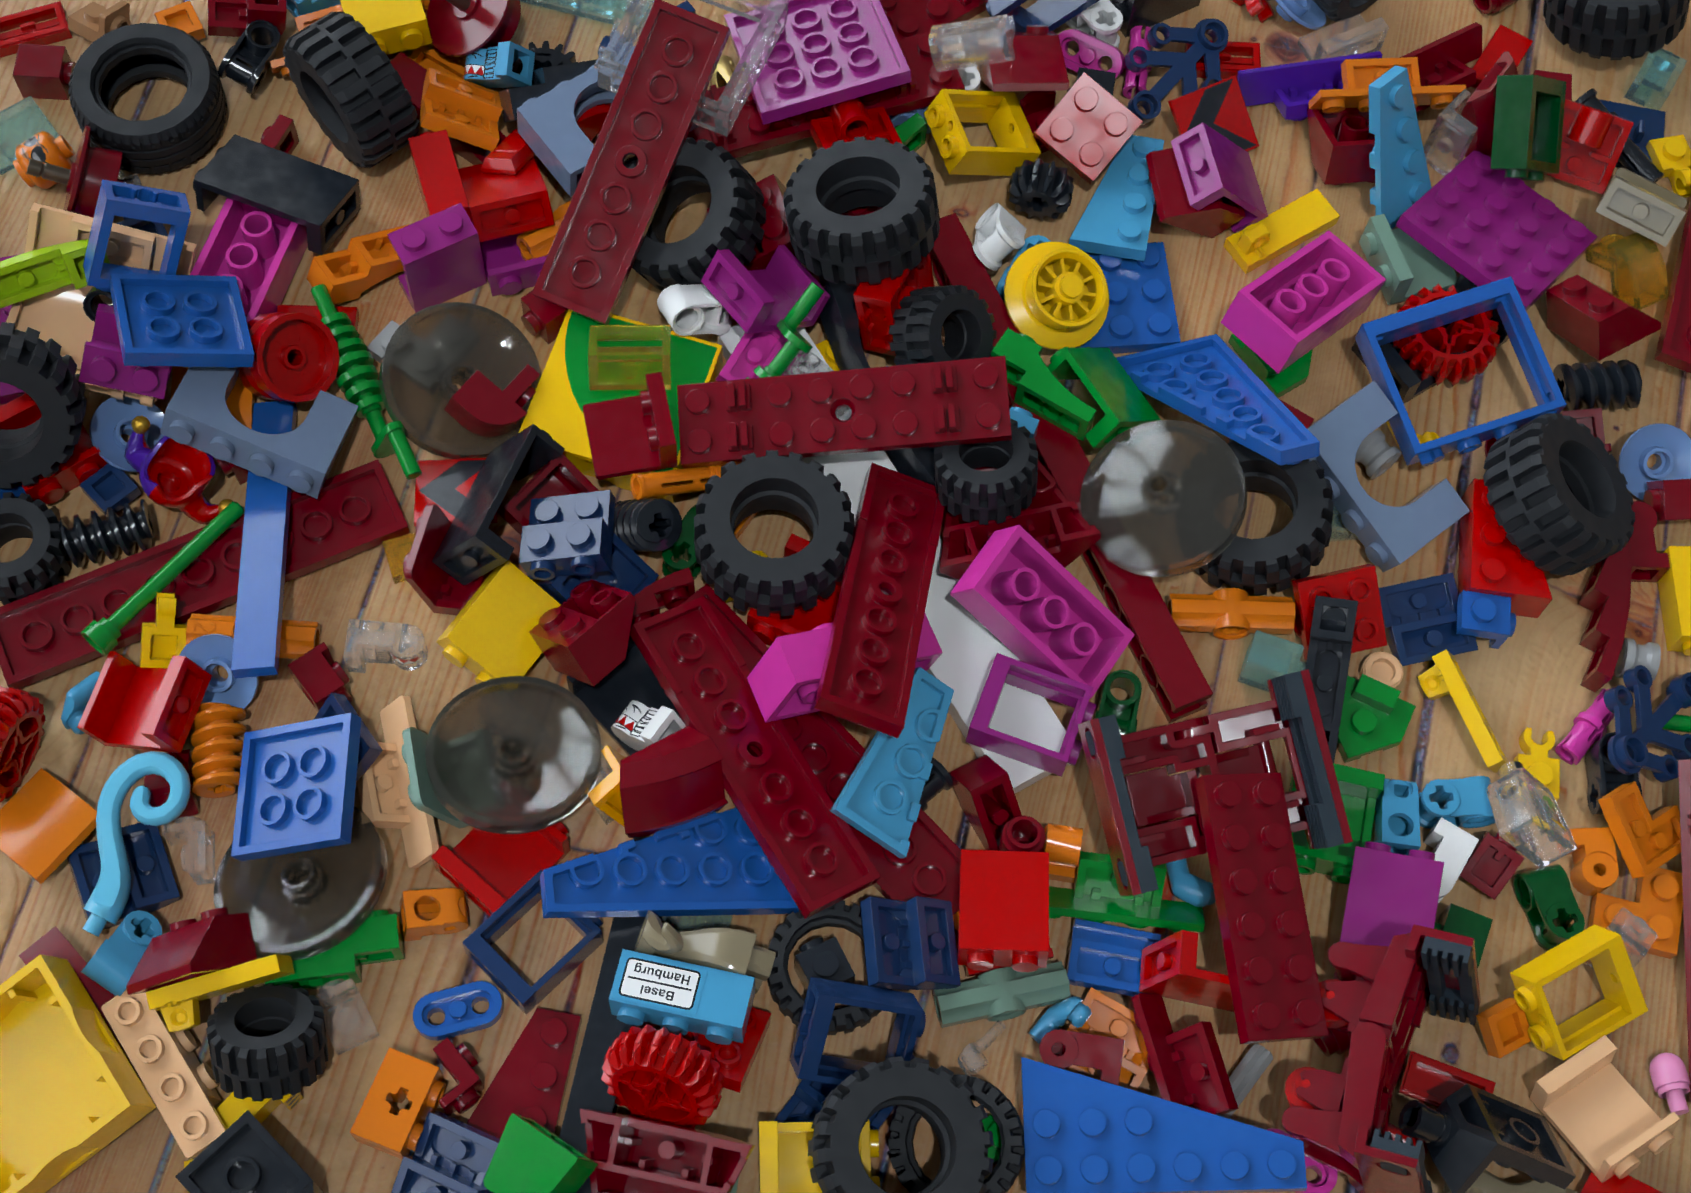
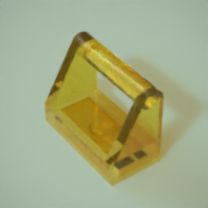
M590 325L588 348L590 390H646L645 374L662 372L665 390H671V325ZM599 341H662V346L599 347Z

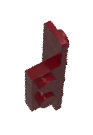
M1475 22L1402 56L1418 57L1421 86L1466 85L1467 89L1475 85L1476 71L1465 64L1479 58L1482 54V25ZM1418 105L1415 108L1416 112L1425 110L1431 105Z
M1139 993L1132 996L1131 999L1135 1009L1134 1020L1142 1032L1148 1052L1147 1062L1150 1070L1155 1075L1161 1099L1218 1116L1239 1109L1211 1022L1201 1021L1173 1033L1167 1010L1160 994Z

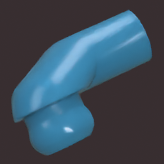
M1186 858L1166 863L1171 890L1177 898L1196 907H1205L1216 902L1213 883L1190 874Z

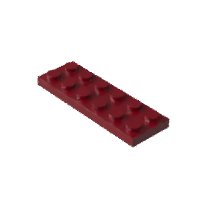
M1281 772L1202 775L1195 779L1240 1044L1319 1039L1328 1036Z

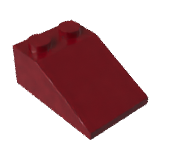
M994 25L989 26V32H980L979 73L981 80L993 92L1069 90V79L1059 35L1049 31L1048 25H1027L1026 32H1012V26Z

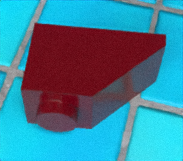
M985 754L949 772L953 779V786L960 806L985 850L999 851L1001 835L1005 824L1012 818L1022 816L1008 772Z

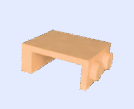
M1606 1035L1537 1080L1529 1098L1601 1183L1615 1174L1619 1179L1629 1175L1640 1165L1641 1161L1638 1158L1648 1151L1657 1155L1665 1150L1675 1140L1672 1133L1680 1120L1675 1112L1661 1120L1611 1064L1617 1047Z

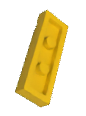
M1317 188L1269 214L1268 217L1251 224L1227 237L1224 247L1244 273L1247 274L1336 225L1340 215Z
M1447 649L1432 656L1435 665L1418 676L1426 696L1432 701L1451 695L1487 767L1494 773L1509 767L1510 764L1455 657Z
M273 954L146 992L149 1010L162 1012L168 1031L180 1032L200 1025L199 1001L291 975L295 972L291 956Z

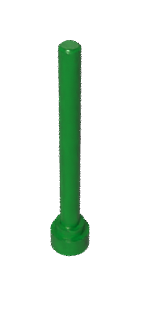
M232 501L108 619L103 617L98 622L93 620L81 631L83 638L97 652L107 656L118 645L117 639L121 636L120 630L156 597L157 592L163 591L244 514L243 507L239 503Z

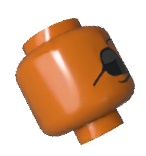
M41 131L16 147V160L13 161V165L28 186L34 187L36 185L41 189H49L58 182L43 179L41 176L36 177L26 174L30 159L41 161L43 164L48 163L70 169L72 165L70 158L75 155V152L62 135L55 138L49 132Z

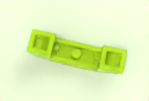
M89 239L56 244L0 261V308L73 284L76 290L86 287L87 282L83 262ZM105 253L103 263L110 264L107 253Z

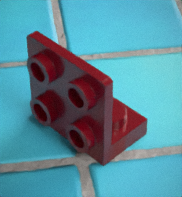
M662 372L645 374L646 390L639 391L638 396L590 403L583 406L596 479L601 480L678 467L677 444Z

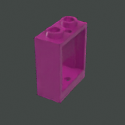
M997 653L971 721L966 742L1062 777L1066 764L1069 763L1075 766L1081 751L1082 741L1076 739L1079 730L1078 724L1092 719L1097 704L1089 702L1094 687ZM1005 683L1075 708L1059 753L989 728Z

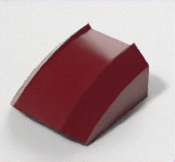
M1508 51L1503 52L1468 99L1446 146L1465 157L1473 151H1480L1489 157L1492 155L1497 76L1518 75L1514 59Z
M562 454L538 471L498 511V514L521 535L522 526H529L531 499L599 490Z
M686 726L620 761V795L625 834L629 838L652 835L663 829L692 822L713 812H718L728 803L725 798L721 762L724 758L711 737L690 726Z

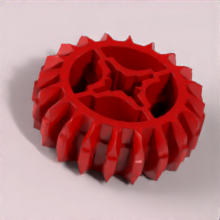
M1439 283L1431 291L1423 287L1416 296L1411 295L1408 297L1398 312L1457 294L1455 286L1453 284L1447 291H1444ZM1492 309L1393 341V347L1401 349L1399 355L1404 360L1410 361L1409 367L1412 370L1418 369L1422 372V381L1430 375L1435 377L1437 386L1443 383L1445 378H1447L1452 386L1458 384L1461 379L1468 383L1476 374L1480 375L1483 373L1488 363H1491L1494 359L1500 338L1496 334L1499 322L1490 320L1493 316Z
M0 686V802L12 796L15 787H21L22 779L28 774L35 760L36 753L41 748L39 745L40 740L45 733L42 726L46 721L43 714L44 707L43 704L39 703V698L33 697L29 692L18 688Z
M647 1024L643 1029L632 1026L628 1032H621L618 1038L614 1040L604 1057L605 1062L602 1066L604 1072L601 1080L609 1086L608 1094L617 1097L615 1103L629 1109V1115L636 1114L647 1119L695 1128L696 1125H704L707 1119L711 1117L713 1111L717 1109L722 1098V1084L725 1077L719 1072L720 1064L710 1060L711 1052L697 1047L698 1041H688L683 1038L682 1032L676 1035L670 1033L666 1027L659 1031Z

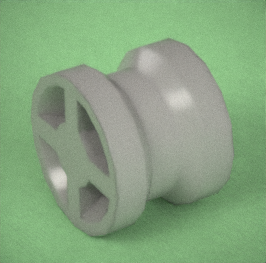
M1380 429L1365 437L1357 450L1355 462L1362 463L1366 467V474L1371 479H1375L1386 472L1402 454L1396 446H1389L1385 441L1386 436Z
M1624 638L1614 671L1615 676L1623 678L1626 670L1643 665L1650 671L1654 681L1661 660L1660 645L1652 642L1641 645L1637 644L1634 639Z

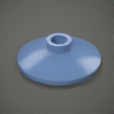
M1275 0L1278 4L1276 6L1278 14L1288 22L1294 20L1298 24L1313 30L1322 28L1326 23V14L1313 0Z
M125 397L124 400L109 398L96 409L91 418L89 431L92 444L97 449L99 448L101 451L99 455L110 465L120 470L138 472L125 460V448L128 442L123 440L121 435L127 434L131 436L133 431L131 426L132 420L137 416H144L150 422V428L145 432V440L149 448L152 449L164 437V435L160 434L165 414L155 404L153 407L140 405V400Z
M1664 423L1650 424L1635 431L1623 445L1618 461V469L1621 474H1624L1628 483L1626 485L1627 490L1633 496L1643 500L1644 493L1647 490V482L1691 479L1690 437L1681 429ZM1655 454L1656 463L1653 467L1648 468V458Z
M222 634L200 636L188 643L179 656H186L212 675L201 704L208 702L225 703L244 709L250 704L257 692L259 676L234 678L231 671L234 638ZM218 665L226 669L228 678H222L218 674Z

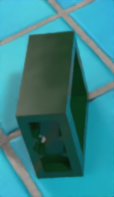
M1534 74L1497 76L1490 169L1505 171V178H1521V180L1544 181L1545 174H1559L1566 95L1565 81Z

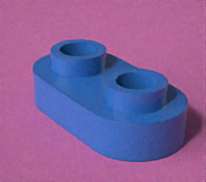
M476 981L423 996L414 1007L413 1021L418 1032L426 1039L433 1041L444 1040L447 1037L452 1038L493 1026L503 1013V1000L500 992L494 985L485 981ZM479 1001L489 1003L488 1010L483 1014H477L473 1011L474 1005ZM436 1012L445 1014V1020L440 1025H432L429 1022L430 1017Z

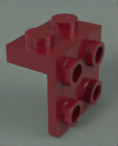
M427 504L422 516L416 522V535L410 553L404 558V577L433 613L458 615L493 570L464 586L431 562L450 528L451 522L438 505Z

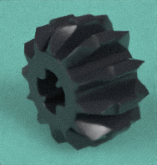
M1038 158L1034 163L1024 160L1022 166L1016 167L1011 175L1008 191L1009 201L1015 204V211L1026 212L1028 218L1037 216L1044 221L1046 216L1058 219L1060 213L1067 212L1068 207L1071 205L1074 178L1067 175V168L1056 167L1055 161L1045 163L1041 158Z

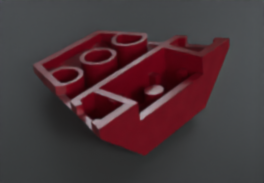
M1038 460L1036 496L1032 497V503L1027 509L1021 508L1019 516L1015 518L1007 516L1006 522L998 524L996 520L988 521V525H981L979 520L973 519L971 523L963 521L961 514L953 516L948 512V506H946L940 573L960 580L994 531L1020 525L1064 568L1100 540L1101 532L1095 525L1090 526L1079 513L1077 504L1073 500L1069 501L1057 488V481ZM979 467V468H976L975 470H978V471H993V470H997V468H994V467Z
M580 1109L581 1124L585 1123L587 1153H584V1155L598 1164L590 1175L591 1193H730L755 1147L753 1144L718 1133L643 1117Z

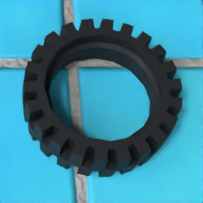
M842 900L806 919L800 910L797 913L792 912L786 917L785 922L776 929L768 949L776 952V956L767 983L774 1003L778 1004L781 1013L785 1017L789 1016L792 1019V1023L796 1026L799 1025L805 999L800 996L791 983L788 972V961L791 951L797 941L807 933L827 926L844 928L859 936L864 942L861 907L853 903L851 907L845 905V901ZM850 1005L836 1008L833 1011L827 1035H836L837 1032L844 1031V1034L853 1032L856 1027L861 1026L862 1028L870 1023L874 1016L877 1017L881 1010Z
M955 1074L951 1079L958 1085L963 1082L968 1084L974 1091L970 1099L978 1102L980 1105L982 1104L984 1108L990 1111L1000 1130L1002 1147L999 1160L992 1173L983 1181V1184L987 1187L984 1193H1006L1019 1175L1023 1158L1025 1157L1024 1128L1020 1117L1011 1101L992 1084L977 1077ZM898 1106L897 1114L891 1122L890 1139H888L891 1152L890 1160L902 1185L909 1193H918L932 1182L923 1173L915 1158L913 1139L917 1123L922 1116L909 1108Z

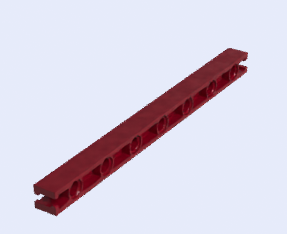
M956 213L940 218L939 235L930 251L932 272L939 286H967L968 290L974 289L979 293V299H985L989 305L987 312L993 313L995 320L992 323L993 330H996L997 339H993L994 347L1007 328L1019 334L1020 332L1012 323L1006 306L987 270L976 256L973 244ZM1008 383L1009 407L1023 408L1014 403L1017 387ZM1030 412L1033 418L1039 420L1035 436L1038 460L1057 481V488L1069 501L1073 500L1077 504L1079 513L1090 526L1095 525L1101 532V539L1081 554V557L1108 609L1135 634L1128 647L1168 723L1205 709L1208 705L1206 700L1212 697L1213 692L1077 438Z

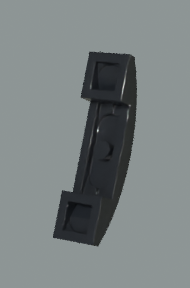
M1316 595L1305 670L1309 669L1332 762L1334 763L1358 601Z

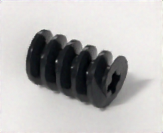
M1627 359L1620 360L1617 363L1612 360L1604 361L1602 364L1595 361L1589 362L1587 365L1580 362L1574 363L1572 366L1564 363L1558 364L1553 371L1568 411L1578 410L1579 402L1582 409H1593L1596 402L1597 408H1602V410H1607L1610 401L1615 410L1622 409L1625 400L1630 409L1637 408L1640 404L1642 391L1640 370L1637 364Z
M145 499L140 500V510L137 513L134 512L129 503H124L123 516L120 517L112 507H107L106 520L103 521L95 510L90 511V522L86 525L78 514L74 515L73 528H68L62 518H60V531L65 550L77 568L85 566L86 554L94 564L101 563L103 551L110 560L118 558L119 547L127 556L135 553L136 542L144 551L152 548V540L155 538L150 511Z
M665 499L624 500L615 503L613 532L633 551H664L673 546L678 540L682 530V517L678 508L672 502Z

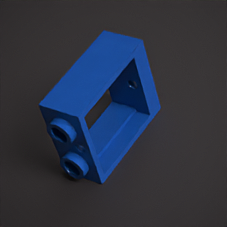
M102 179L83 262L87 286H93L101 291L110 292L111 273L176 275L191 215L186 194ZM114 216L171 225L160 271L103 263Z

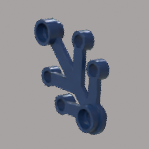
M1203 19L1194 28L1170 27L1165 23H1157L1147 35L1148 42L1152 47L1161 49L1169 42L1193 45L1185 53L1148 51L1144 47L1137 46L1126 55L1125 65L1132 72H1141L1145 67L1170 68L1149 91L1142 90L1129 101L1128 109L1143 121L1141 124H1147L1159 115L1161 111L1160 101L1180 80L1182 96L1198 90L1196 62L1202 56H1204L1206 80L1201 83L1199 89L1222 80L1219 53L1225 49L1228 43L1229 33L1226 25L1218 19ZM1156 31L1164 35V40H1160L1157 37ZM1205 34L1212 38V42L1206 38ZM1133 55L1139 56L1142 64L1136 63ZM1137 105L1142 106L1146 114L1141 113Z
M1643 665L1628 669L1623 675L1625 686L1619 685L1604 693V703L1607 709L1614 713L1616 735L1612 736L1608 742V759L1624 775H1632L1643 768L1652 771L1654 777L1659 782L1664 783L1679 777L1678 760L1691 759V734L1680 735L1662 728L1681 708L1687 709L1691 707V672L1677 676L1670 681L1666 688L1667 697L1652 712L1650 687L1653 680L1650 671ZM1631 692L1634 693L1637 727L1633 733L1630 708L1633 705ZM1650 743L1669 749L1674 756L1670 754L1664 756L1655 755L1648 752L1646 745Z

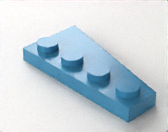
M1397 65L1369 85V133L1375 135V144L1372 152L1369 153L1370 168L1375 169V187L1370 189V204L1376 206V215L1385 214L1391 229L1396 227L1395 225L1400 216L1432 188L1408 70Z
M1131 135L1114 157L1069 238V244L1078 247L1084 252L1139 261L1145 260L1155 201L1152 183L1149 179L1146 155L1153 151L1163 150L1164 140Z
M921 667L916 668L914 671L905 725L900 736L896 738L879 731L876 732L830 812L900 859L906 857L910 846L908 840L913 823L918 818L922 791L925 781L929 780L933 766L931 760L935 746L940 741L954 693L952 688Z

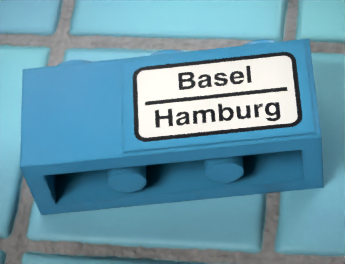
M622 949L609 996L611 1014L617 1016L619 1021L629 1025L641 1026L643 1022L661 1025V1029L666 1027L670 1033L676 1035L681 1032L682 1035H686L688 1031L703 1034L707 1040L716 1044L729 1045L732 1041L743 1043L756 993L755 977Z

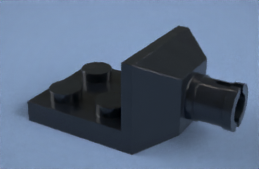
M1468 1083L1445 1098L1436 1110L1426 1106L1423 1102L1411 1100L1403 1107L1400 1113L1398 1125L1399 1128L1403 1129L1401 1133L1424 1141L1434 1164L1452 1193H1466L1492 1161L1501 1167H1513L1527 1173L1539 1183L1548 1182L1562 1189H1566L1576 1178L1544 1116Z
M248 1110L175 1176L189 1193H324Z

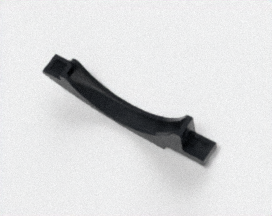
M823 274L820 275V283L830 295V298L819 316L839 369L870 368L861 344L859 322L853 296L858 286H848L845 281L840 280L836 284L824 279ZM937 447L885 450L899 473L935 486L934 449Z

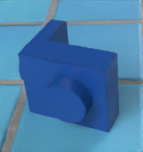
M1462 590L1458 595L1456 634L1489 639V648L1499 649L1508 637L1513 636L1516 627V615L1511 613V597Z

